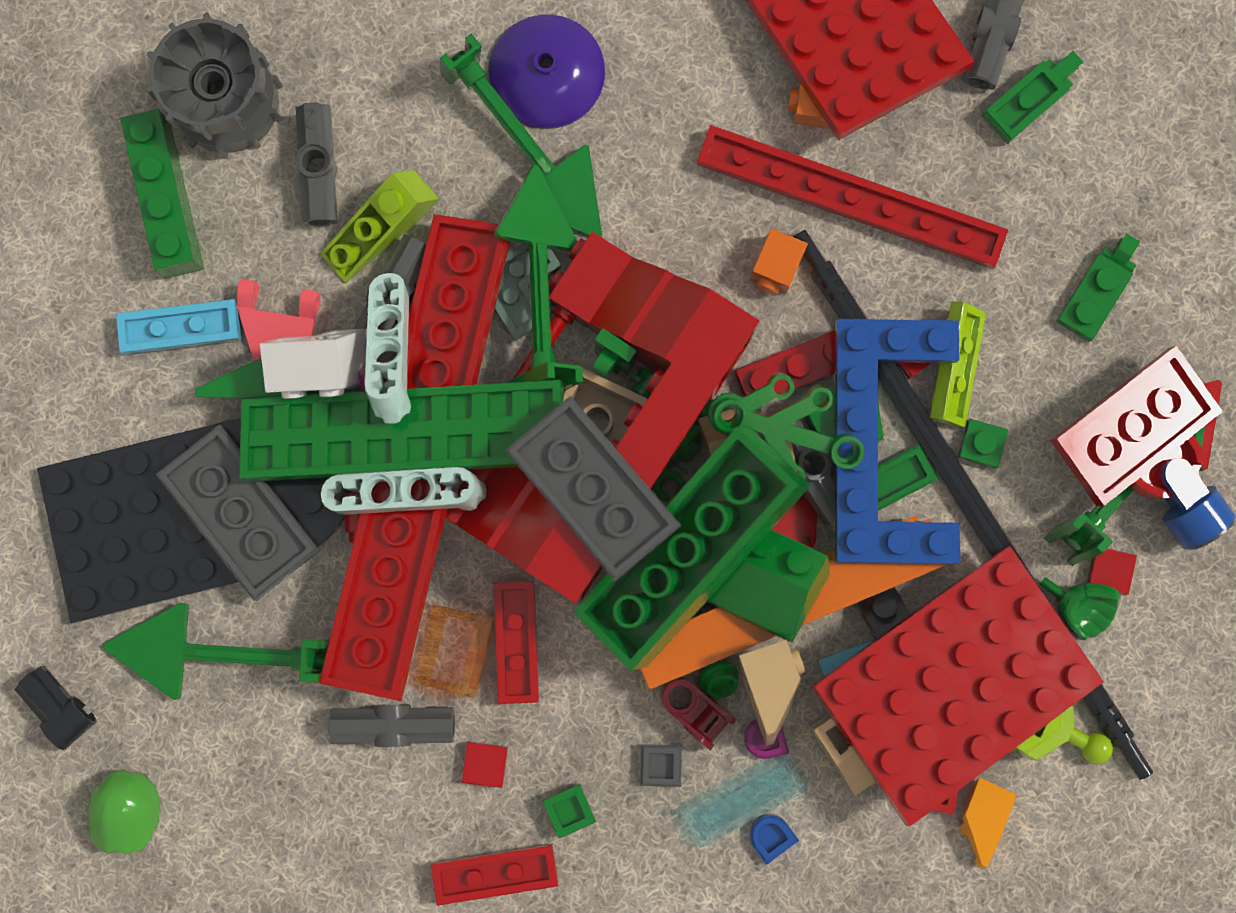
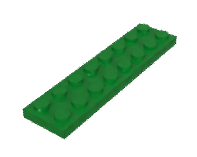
M561 380L407 389L411 403L410 413L404 415L400 422L393 424L385 423L382 418L376 417L366 392H350L330 397H320L317 394L298 398L267 397L241 399L239 479L250 482L324 478L342 474L460 467L466 470L519 467L505 450L564 402L563 383Z

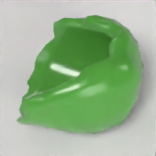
M124 769L114 770L97 784L92 791L88 803V834L90 841L97 845L101 851L106 853L119 852L122 854L141 851L150 841L154 829L158 828L160 798L156 786L146 774L129 772Z

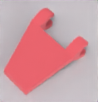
M245 279L239 281L237 309L253 361L261 358L260 343L275 338L313 336L321 299L319 293L313 290H302L299 300V317L254 310L259 284Z

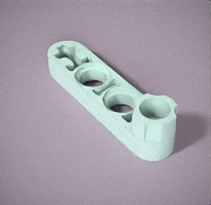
M394 273L379 275L369 286L365 390L376 417H380L385 423L390 424L400 422L401 418L410 413L411 403L407 394L409 295L404 280ZM388 291H391V304H386L384 297H387ZM395 319L398 321L397 325L390 330L378 329V326L385 320ZM394 351L397 353V356L390 362H377L379 355L384 352ZM383 378H388L389 381L384 382Z
M449 467L335 475L326 480L322 486L321 499L328 509L345 515L460 508L470 511L477 509L479 502L486 499L487 490L486 485L479 481L473 473L464 468ZM419 479H427L430 485L428 496L423 500L415 501L410 492L413 483ZM378 482H387L391 490L388 499L382 503H375L371 495L373 487ZM463 482L468 483V489L462 490L461 497H459L457 494L459 486ZM440 483L446 486L445 490L441 491ZM343 486V488L352 492L360 491L361 499L356 496H347L342 499L341 504L340 501L334 499V495L341 492Z

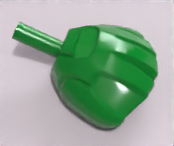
M1046 577L1039 584L1061 600L1057 605L1060 615L1072 633L1080 640L1084 641L1098 636L1111 625V621L1115 618L1120 593L1112 586L1087 582L1072 586L1066 592Z

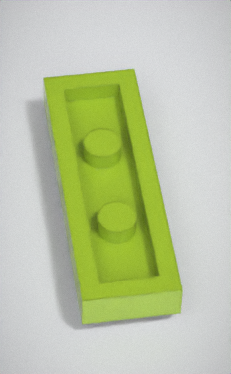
M951 302L947 320H959V361L957 363H938L939 371L935 393L931 400L932 410L930 418L949 426L966 428L986 317L985 311L966 302Z

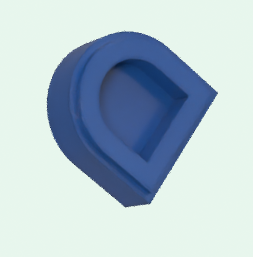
M774 814L760 816L754 821L750 829L751 843L766 865L799 841L785 820Z

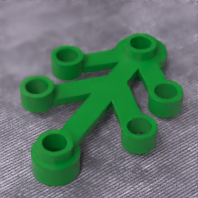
M778 372L773 374L765 386L743 397L735 393L720 394L709 405L708 419L717 432L730 435L736 427H744L762 433L767 444L793 469L798 470L804 479H806L805 471L800 465L795 463L785 440L828 453L831 460L843 469L854 468L863 460V444L854 435L842 433L836 437H831L792 424L815 411L823 412L831 407L833 395L823 385L812 386L807 391L806 397L769 416L752 411L775 398L783 400L792 395L794 392V382L785 373ZM780 379L787 380L788 386L784 392L777 393L774 391L776 381ZM820 391L825 392V402L821 405H815L813 403L814 395ZM727 406H732L735 408L734 417L729 420L723 419L721 417L722 410ZM842 443H850V452L844 456L838 455V447Z

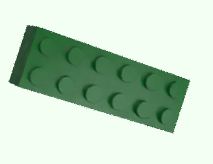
M736 427L666 506L667 510L681 527L616 582L607 573L573 613L630 671L648 667L811 485L751 428Z

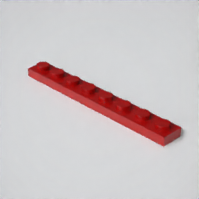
M713 125L709 127L697 160V165L990 269L996 267L1008 233L1006 228Z

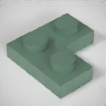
M524 243L508 251L495 304L497 314L515 342L532 332L529 246ZM547 248L548 276H550L562 267L551 248Z

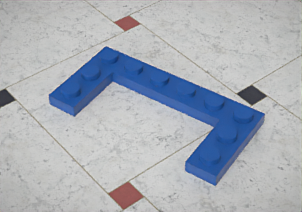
M836 320L835 437L842 433L854 435L863 444L864 457L859 465L851 469H843L835 464V563L960 564V523L878 522V362L957 363L959 361V320ZM842 443L838 447V455L844 456L848 454L851 449L850 443Z

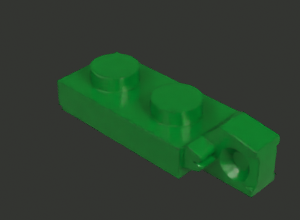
M1074 51L1057 65L1051 59L1046 62L1042 61L982 114V117L1008 145L1069 91L1073 83L1068 77L1079 68L1083 61Z
M1126 233L1124 238L1121 237L1113 251L1105 247L1094 258L1056 322L1091 342L1133 275L1132 272L1136 264L1129 260L1140 241Z

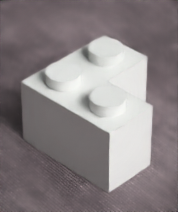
M367 328L331 330L316 336L275 338L260 343L265 392H281L282 398H298L306 396V391L319 390L320 397L342 395L344 390L359 388L358 371L366 366Z

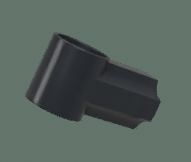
M40 666L27 674L18 682L17 687L14 689L41 720L40 728L44 735L61 750H66L97 722L92 712L87 714L83 709L86 705L77 697L70 696L46 666Z

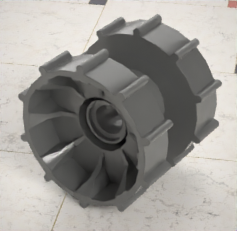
M207 12L203 14L202 19L191 20L178 26L170 23L169 28L171 30L161 39L155 51L147 52V56L151 60L149 69L150 86L145 88L153 100L158 101L164 109V112L167 114L165 119L174 129H179L180 127L185 132L184 140L191 148L199 145L209 151L218 152L224 159L228 158V153L242 151L253 145L259 149L261 147L259 141L269 132L274 122L282 120L278 113V89H281L283 85L277 75H271L268 70L270 64L264 54L252 45L249 40L250 36L242 24H238L236 27L224 21L212 19ZM224 82V87L219 93L208 94L209 88L213 83Z

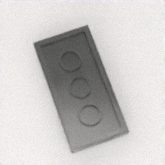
M571 396L505 450L615 582L681 527L678 521Z
M220 424L156 474L254 601H258L321 551L267 481L245 482L239 479L240 447Z

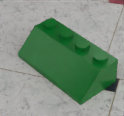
M770 530L706 602L793 643L830 575L828 556L776 531Z

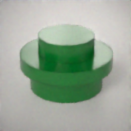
M717 661L702 670L699 675V684L701 689L708 693L710 697L716 699L725 698L737 689L739 673L733 663Z

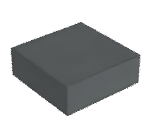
M641 744L640 786L681 787L682 745Z

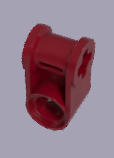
M676 678L664 683L661 689L660 698L667 711L684 725L683 727L710 751L714 747L713 741L728 724H734L737 720L713 698L707 697L685 678ZM676 686H685L689 689L690 700L683 707H674L669 703V693Z

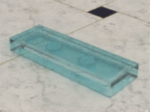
M784 754L681 810V813L701 848L807 791V788L789 754Z

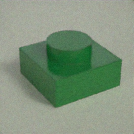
M969 419L957 458L997 469L1009 430Z
M580 783L543 799V804L558 839L596 823V818Z

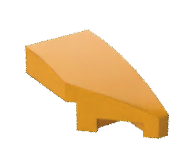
M979 777L973 784L962 815L964 823L959 827L963 837L967 836L977 857L974 860L977 867L984 870L988 867L996 850L1017 795Z

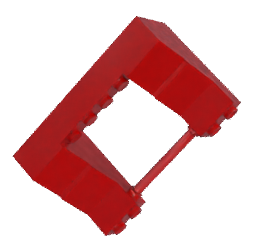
M592 231L587 240L580 238L569 255V258L573 261L566 272L563 273L559 270L549 284V292L551 293L549 302L555 307L552 311L554 316L550 321L551 348L567 323L572 325L575 320L597 335L602 328L637 350L636 360L656 372L646 388L652 394L643 407L636 403L623 424L629 429L622 440L618 441L613 438L610 442L651 490L707 403L713 400L749 345L760 320L712 289L636 259ZM533 348L512 379L531 370L530 355L533 354ZM520 468L468 470L486 485V499L479 502L477 509L470 511L460 508H447L445 518L579 605L603 569V566ZM463 482L459 486L457 492L459 497H461L462 490L468 489V483Z

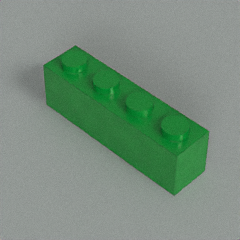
M158 108L121 117L120 121L153 267L156 272L168 279L204 270L172 126Z

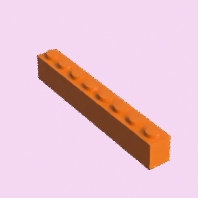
M914 516L902 522H919L917 516ZM927 519V520L922 521V522H932V521H931V519ZM835 550L825 553L829 559L830 575L802 625L947 564L835 563ZM710 604L712 610L698 616L695 613L649 666L641 668V671L650 690L774 638L776 635Z

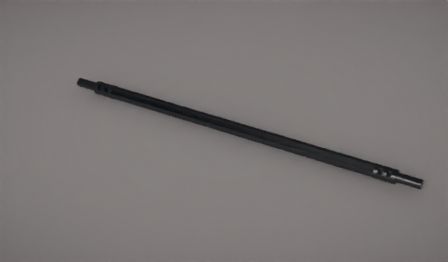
M803 230L795 235L794 238L808 243L803 256L813 270L810 274L838 318L868 319L830 260L826 262L808 232ZM878 362L879 382L990 555L993 556L1002 548L1010 546L1041 590L896 362ZM1102 684L1082 699L1105 735L1111 740L1113 747H1119L1138 779L1143 780L1153 774V770L1132 738L1135 734Z

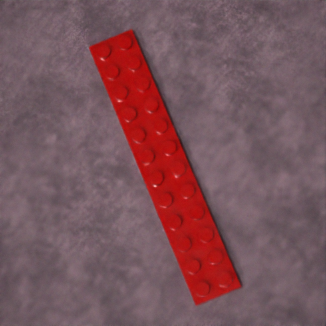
M437 214L433 215L408 319L407 389L477 385L510 241L495 238L494 232L499 224ZM419 479L413 483L410 492L415 501L423 500L428 496L430 491L429 482L427 479ZM378 482L373 487L371 495L375 503H382L388 499L391 490L387 482ZM440 483L441 491L445 490L446 486ZM447 508L360 514L319 684L402 702Z

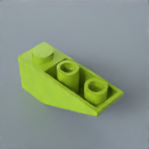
M415 170L391 173L320 255L338 276L347 283L417 224L439 198Z

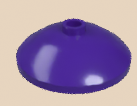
M536 15L515 23L499 38L489 62L490 85L520 123L540 129L564 127L586 115L597 102L605 80L604 58L595 38L579 23L559 15ZM544 58H549L553 61V64L549 68H542L539 66V62Z

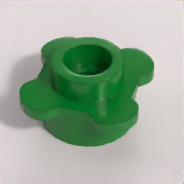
M643 367L637 375L632 373L629 380L634 383V386L631 390L648 399L652 393L646 390L655 374Z

